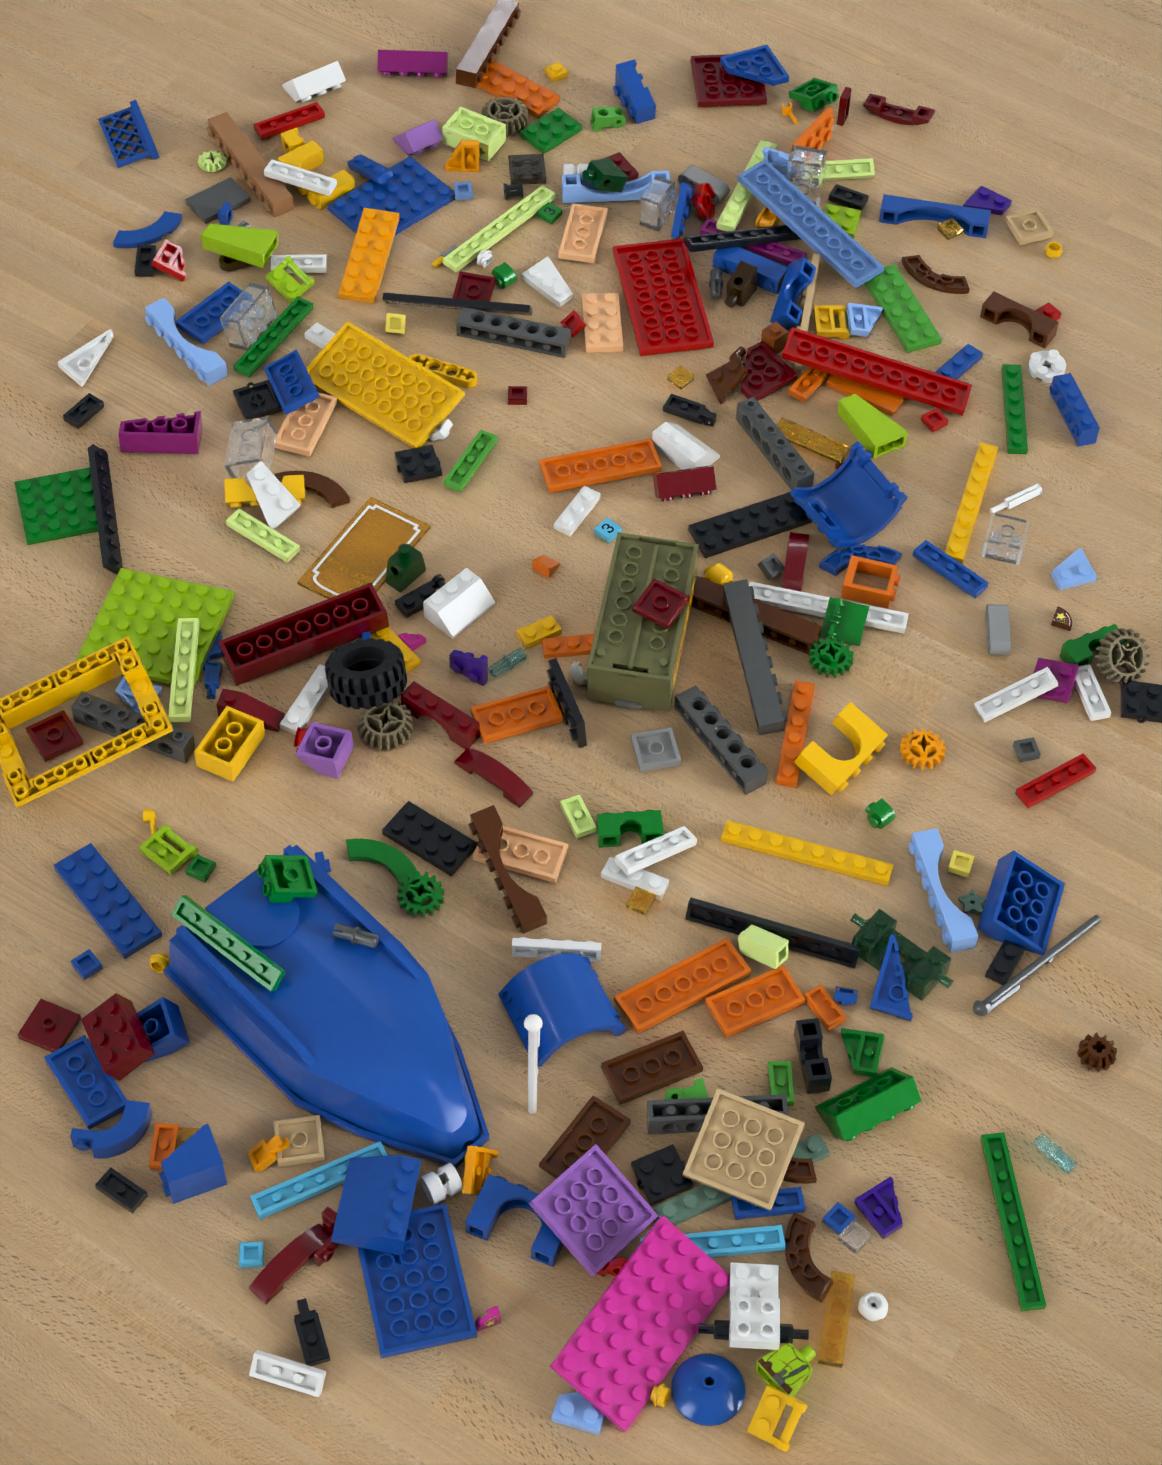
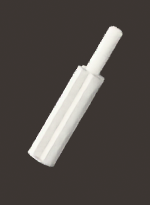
M1036 483L1005 498V502L990 508V513L994 514L1006 507L1011 509L1042 494L1041 486Z

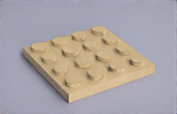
M717 1088L682 1175L771 1212L805 1122Z

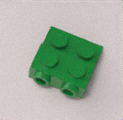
M812 78L788 92L789 98L801 102L802 108L810 112L823 109L825 105L831 104L839 98L837 84L817 78Z
M265 855L261 864L258 865V876L264 880L263 895L268 896L270 903H291L294 897L315 898L318 893L307 856Z

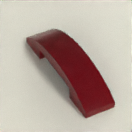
M871 93L863 103V107L876 116L904 125L929 123L935 113V109L918 106L916 110L888 104L886 103V97Z
M790 532L781 588L801 592L809 534Z
M467 748L454 761V764L469 774L475 772L503 791V797L519 808L533 795V791L513 771L483 752Z
M317 1224L302 1233L267 1264L249 1286V1289L266 1305L283 1289V1284L314 1256L318 1249L330 1238L331 1234L321 1224Z

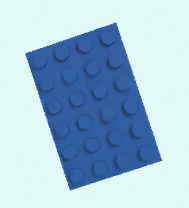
M409 156L389 168L393 172V177L381 184L372 180L363 183L329 203L328 211L355 233L357 232L364 208L399 213L400 218L395 235L455 200V194L450 187Z
M446 1203L411 1210L402 1256L357 1247L381 1359L477 1337Z

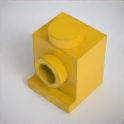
M297 128L281 133L282 148L286 153L305 144L304 139L299 137Z

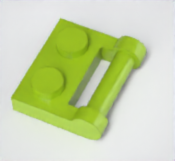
M287 256L282 263L265 275V279L292 303L297 296L300 297L314 285L315 280L311 276L308 277L293 262L294 260ZM289 268L304 283L300 285L285 270Z
M163 825L139 847L141 853L170 875L176 872L189 859L194 858L199 851L195 845L188 844L172 832V828L168 825ZM163 839H169L171 842H173L175 845L181 848L183 852L180 853L178 850H176Z

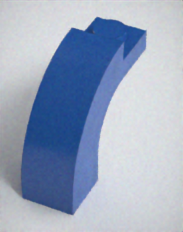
M126 1100L122 1118L115 1126L107 1130L93 1131L72 1128L70 1138L73 1147L82 1151L92 1149L94 1158L98 1159L111 1158L127 1152L139 1143L149 1127L152 1116L150 1103Z

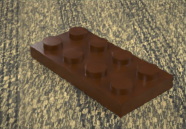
M684 1031L601 1063V1069L620 1105L703 1072V1066Z
M592 1096L540 1161L539 1168L557 1179L595 1144L607 1155L631 1124V1119L595 1096Z

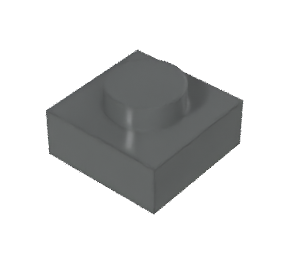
M774 553L757 564L768 580L784 571V566Z
M1034 737L1016 740L1013 743L1019 763L1040 758L1041 753Z

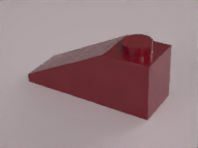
M224 688L216 704L218 717L225 707L229 706L264 721V729L279 732L280 723L285 717V713L243 692Z

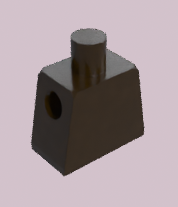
M744 261L739 262L726 285L727 298L724 303L728 307L733 308L735 304L744 306L757 290V267Z

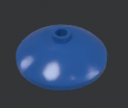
M699 1354L690 1357L677 1368L672 1379L671 1394L677 1410L686 1419L703 1426H716L729 1421L739 1412L745 1397V1383L738 1368L726 1358L715 1354ZM711 1380L714 1384L708 1386L705 1384V1381Z

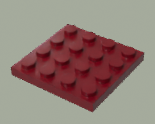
M729 54L691 56L690 63L698 107L767 105L764 83L726 72L720 63V57Z

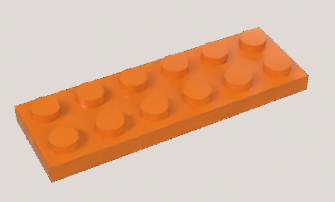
M496 61L489 65L488 72L484 73L482 82H479L477 85L498 98H502V96L508 98L510 96L512 99L517 98V101L521 100L526 105L528 114L537 119L542 117L560 101V95Z
M651 438L539 460V466L549 493L662 471V465Z
M725 938L614 996V1002L635 1032L640 1034L705 998L750 976L752 970L729 939Z

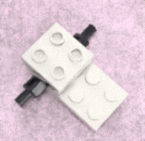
M730 1263L729 1319L715 1320L714 1325L699 1323L698 1334H713L714 1339L729 1340V1347L779 1350L780 1343L792 1344L793 1339H809V1329H794L792 1324L780 1323V1299H778L779 1265Z

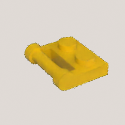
M814 305L813 313L816 335L839 337L842 340L850 337L846 323V306ZM833 314L838 316L840 328H835Z
M767 1385L747 1432L774 1445L780 1450L788 1452L791 1445L789 1443L802 1412L805 1413L808 1405ZM788 1404L793 1409L779 1438L774 1433Z

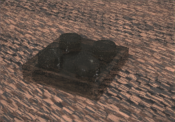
M544 154L508 155L510 184H518V182H522V185L546 184Z

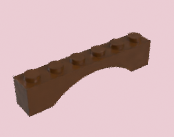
M492 805L470 814L471 823L468 824L472 835H477L479 839L477 845L481 854L485 853L488 860H485L490 873L493 871L496 878L494 881L499 891L503 890L505 895L503 901L506 908L511 909L514 914L512 920L515 927H520L524 934L546 925L547 915L538 897L518 886L509 876L500 857L503 823L495 806Z

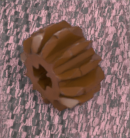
M1097 1032L1093 1037L1089 1034L1085 1036V1039L1080 1041L1077 1052L1078 1057L1081 1058V1065L1088 1064V1070L1093 1067L1097 1073L1101 1071V1068L1107 1071L1116 1060L1117 1048L1113 1047L1114 1040L1107 1041L1106 1035L1099 1037Z

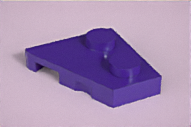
M980 186L963 206L991 210V213L994 215H1003L1011 206L1012 200L984 186Z
M452 651L449 655L450 668L454 672L460 673L469 678L470 681L482 686L488 682L487 656L482 655L480 658H475L474 654L470 652Z
M891 1176L857 1197L854 1201V1204L882 1239L900 1229L903 1224L901 1213L898 1210V1199L894 1192V1181Z

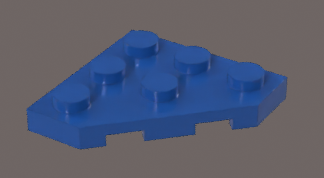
M768 45L720 57V63L729 74L771 86L789 82V75Z
M681 182L671 233L672 238L680 239L681 235H684L686 218L690 216L691 198L695 196L694 186L688 183Z

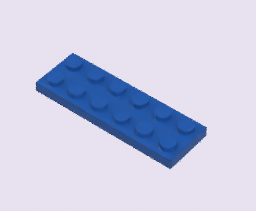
M92 843L54 864L56 872L124 959L162 937L161 930Z

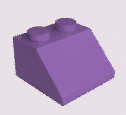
M434 119L393 137V140L407 155L413 153L416 156L423 153V148L427 146L429 149L438 146V142L443 140V137Z
M311 722L296 752V757L318 774L338 779L354 747L351 731Z

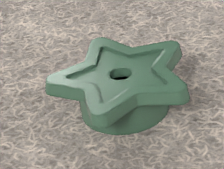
M971 889L967 896H960L958 900L963 904L964 913L973 914L978 912L982 914V904L986 901V897L977 896L974 890Z

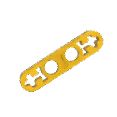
M416 353L409 356L410 359L428 370L432 366H437L439 369L430 371L451 384L464 388H473L477 385V373L474 370ZM450 371L456 373L453 376L447 375V373Z

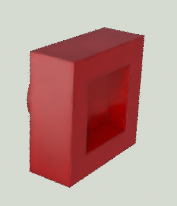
M1049 302L1035 310L1055 321L1061 318V312Z
M575 310L560 322L564 328L571 329V337H574L586 326Z
M938 408L921 416V421L931 432L948 425V419Z

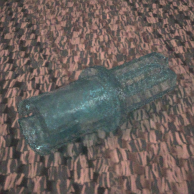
M519 647L509 655H503L501 660L489 666L490 675L497 677L508 669L512 670L514 665L526 659V652Z
M1040 1134L1035 1139L1034 1144L1049 1157V1161L1053 1160L1067 1174L1076 1167L1077 1162L1071 1159L1062 1150L1061 1146L1058 1147L1045 1134Z

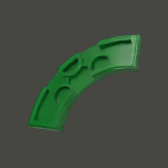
M346 839L350 861H367L383 865L394 876L399 886H402V879L408 881V874H411L413 877L416 876L417 869L414 864L395 847L372 839Z

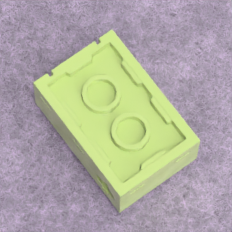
M460 106L442 127L443 144L456 148L461 140H479V158L489 161L506 141V124Z

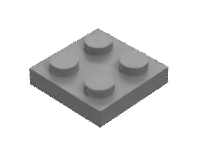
M672 727L631 734V742L640 772L681 766V758Z

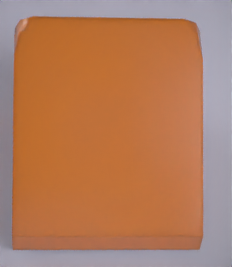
M545 555L532 561V570L548 578L560 566L559 562Z

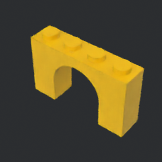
M312 140L278 157V161L310 171L324 164L323 149ZM344 169L330 176L337 179V186L330 196L298 186L295 187L301 195L308 198L310 203L321 211L328 207L329 203L355 189V179Z
M849 702L836 716L832 724L852 742L855 750L854 758L847 761L837 760L812 741L794 761L799 768L831 796L837 790L841 793L849 784L847 782L849 777L854 779L861 771L859 767L862 764L866 766L873 759L871 754L874 751L879 753L886 745L883 741L888 734L852 702Z

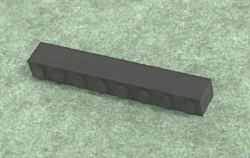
M747 579L723 584V595L759 735L784 731V722H787L786 712L780 708L782 697L780 692H776L775 686H778L776 674L771 673L770 668H773L771 656L766 654L768 643L766 638L763 639L761 633H764L762 621L757 619L759 615L757 603L753 604L752 598H755L753 586L748 585Z

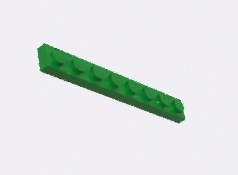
M1005 1133L983 1134L980 1140L1021 1312L1045 1309L1046 1302Z

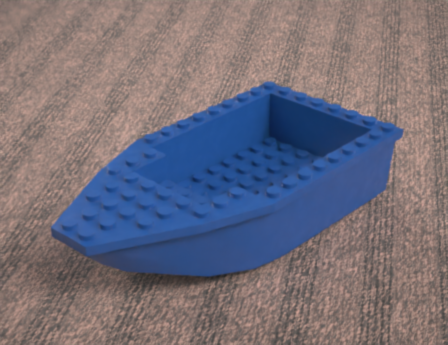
M288 845L283 849V855H302L308 857L318 891L315 898L294 897L291 903H270L268 896L263 895L264 880L258 876L256 869L205 907V910L286 971L276 991L268 990L189 928L181 925L176 929V935L169 940L170 965L163 969L164 975L295 1106L311 1114L320 1115V1118L358 1137L376 1143L381 1141L382 1145L442 1165L452 1163L455 1168L465 1161L467 1146L482 1147L490 1140L462 1049L445 1017L428 973L398 939L298 845L294 847ZM336 923H340L353 928L360 927V930L377 934L379 936L378 944L375 948L358 943L353 945L351 941L338 937L335 938L333 937V931H342L334 929Z

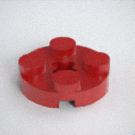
M697 183L695 186V196L691 198L692 206L696 207L699 220L713 218L715 214L716 204H712V198H715V194L709 183Z

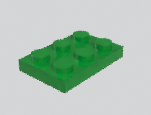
M558 107L522 129L520 137L545 154L582 131V124Z

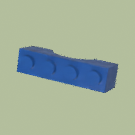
M803 257L788 265L770 320L772 323H779L786 330L799 324L803 310L796 305L802 291L812 283L816 267Z

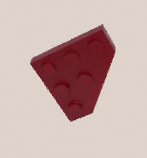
M761 341L747 349L745 369L748 374L742 381L741 393L747 399L754 397L758 401L797 380L798 374Z

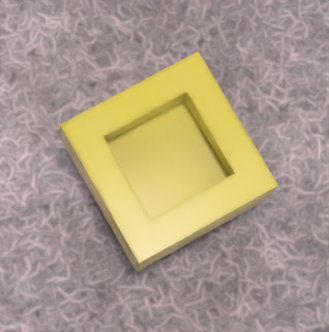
M387 313L385 332L405 334L406 315Z
M954 850L947 872L968 878L975 856Z

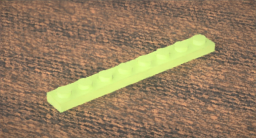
M760 140L745 171L765 160L762 153L764 147L777 150V144ZM740 182L735 187L717 221L716 229L735 231L753 194Z
M542 185L444 257L443 264L457 273L477 258L480 252L488 250L535 215L545 204L554 201L556 193Z

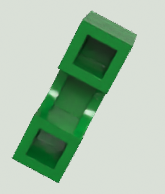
M1116 624L1108 627L1104 626L1098 631L1086 633L1082 637L1066 641L1062 645L1060 658L1065 663L1079 666L1091 665L1092 651L1099 652L1096 648L1102 646L1099 641L1105 639L1104 635L1106 633H1111L1112 630L1116 629L1119 630ZM1119 641L1121 645L1127 647L1128 643L1126 641Z
M661 810L597 814L596 827L599 848L620 846L621 835L628 831L637 833L641 838V844L664 835Z

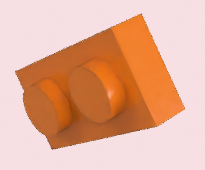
M155 1123L149 1161L150 1169L163 1170L161 1162L177 1149L179 1124Z

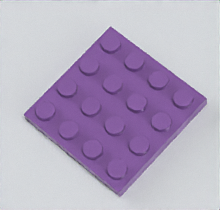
M596 1144L529 1203L592 1277L658 1217V1214Z

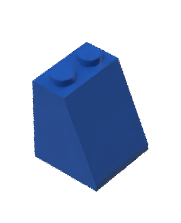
M209 1124L203 1125L161 1162L163 1172H160L159 1175L166 1197H171L173 1204L227 1185L223 1161Z

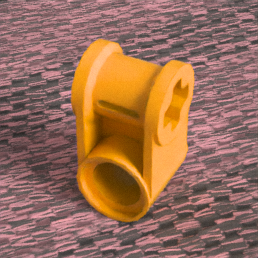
M765 206L756 219L755 227L778 226L781 220Z

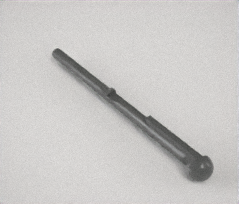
M1094 915L982 1002L976 1000L973 1004L974 1013L978 1016L987 1015L1021 988L1019 986L1020 983L1035 973L1045 963L1049 964L1055 956L1100 923V917Z

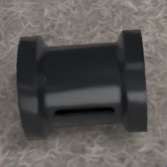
M522 182L511 185L503 184L505 200H508L510 197L520 196V198H523Z

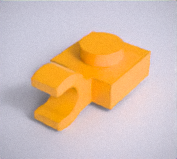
M280 1135L274 1136L271 1140L262 1139L247 1152L254 1170L260 1173L277 1160L275 1153L287 1149L290 1143L287 1137L281 1140Z

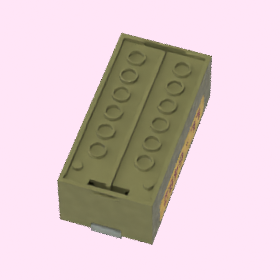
M617 533L587 666V697L589 700L615 703V706L639 710L647 708L670 712L697 580L699 544ZM654 578L690 596V601L668 630L632 612V607Z

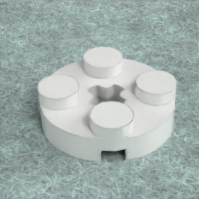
M1055 349L1034 352L1030 356L1028 372L1034 379L1038 377L1044 383H1052L1053 376L1065 374L1066 362Z

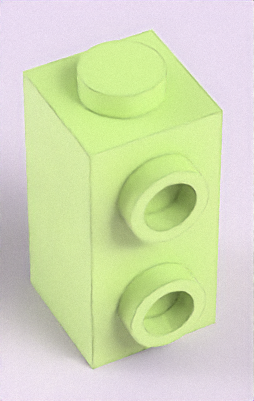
M751 924L738 937L740 954L776 969L788 958L789 940Z

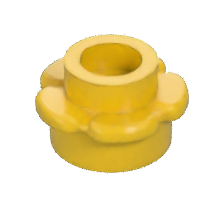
M1050 242L1045 247L1046 255L1050 258H1058L1063 252L1062 246L1058 242Z
M164 953L153 954L150 957V967L156 972L164 973L163 969L170 965L169 957Z
M664 1383L659 1385V1387L654 1386L650 1400L653 1401L654 1407L661 1406L664 1408L668 1402L671 1389L665 1387Z

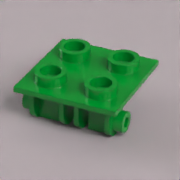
M830 597L820 637H829L830 639L837 637V641L844 640L845 643L860 646L870 606Z

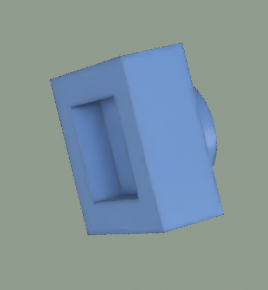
M471 181L453 183L455 200L473 199Z

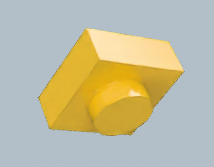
M560 62L544 68V73L553 82L568 77V70Z

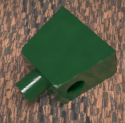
M610 158L591 160L587 170H584L582 173L584 181H589L596 189L602 191L622 192L628 176Z
M401 544L398 547V551L388 559L386 583L400 593L426 571L422 553L409 544Z

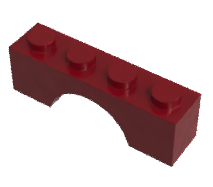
M415 681L401 693V705H406L407 710H410L413 717L418 719L421 716H426L433 719L442 726L450 740L463 749L470 748L480 737V724L477 720Z

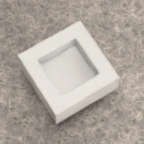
M449 419L444 420L430 435V440L433 442L445 439L450 434L449 430L453 426L452 422Z

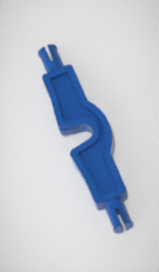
M221 631L218 632V636L203 665L207 699H211V695L212 699H215L216 689L220 687L222 663L211 660L222 657L218 641L222 640Z

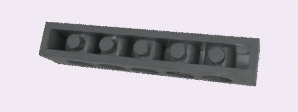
M462 307L456 322L457 336L565 358L571 343V329Z
M752 397L737 403L736 420L788 487L792 490L794 487L806 488L813 486L815 473L757 400Z
M695 685L675 696L674 709L745 795L767 783L768 769L765 764L760 763L754 751L744 744L742 737L734 732L729 721L724 720L718 708L709 702L703 691H700Z
M81 692L71 706L74 722L113 737H117L146 723L142 714L85 692ZM172 726V732L141 746L184 764L187 763L196 749L193 733Z
M786 1094L739 1096L789 1116ZM713 1098L647 1101L648 1134L700 1132Z

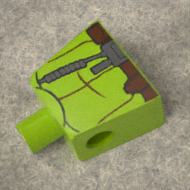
M787 1343L781 1346L779 1350H774L758 1359L755 1371L767 1385L794 1397L811 1377L813 1367L809 1362L816 1357V1353L808 1344L798 1351L791 1343Z

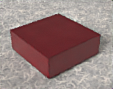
M508 386V405H527V386Z

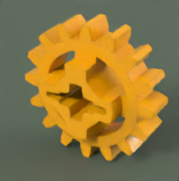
M921 728V732L913 729L912 734L907 732L905 738L902 737L899 752H902L901 759H906V765L912 763L913 769L920 766L921 771H924L925 767L932 770L933 764L938 767L940 761L944 760L946 751L944 740H939V734L932 735L931 729L928 733L925 732L924 728Z

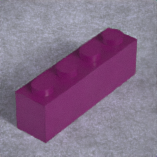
M378 50L377 71L382 72V76H392V73H399V76L408 77L409 73L416 74V77H426V74H433V77L443 78L444 75H448V52Z

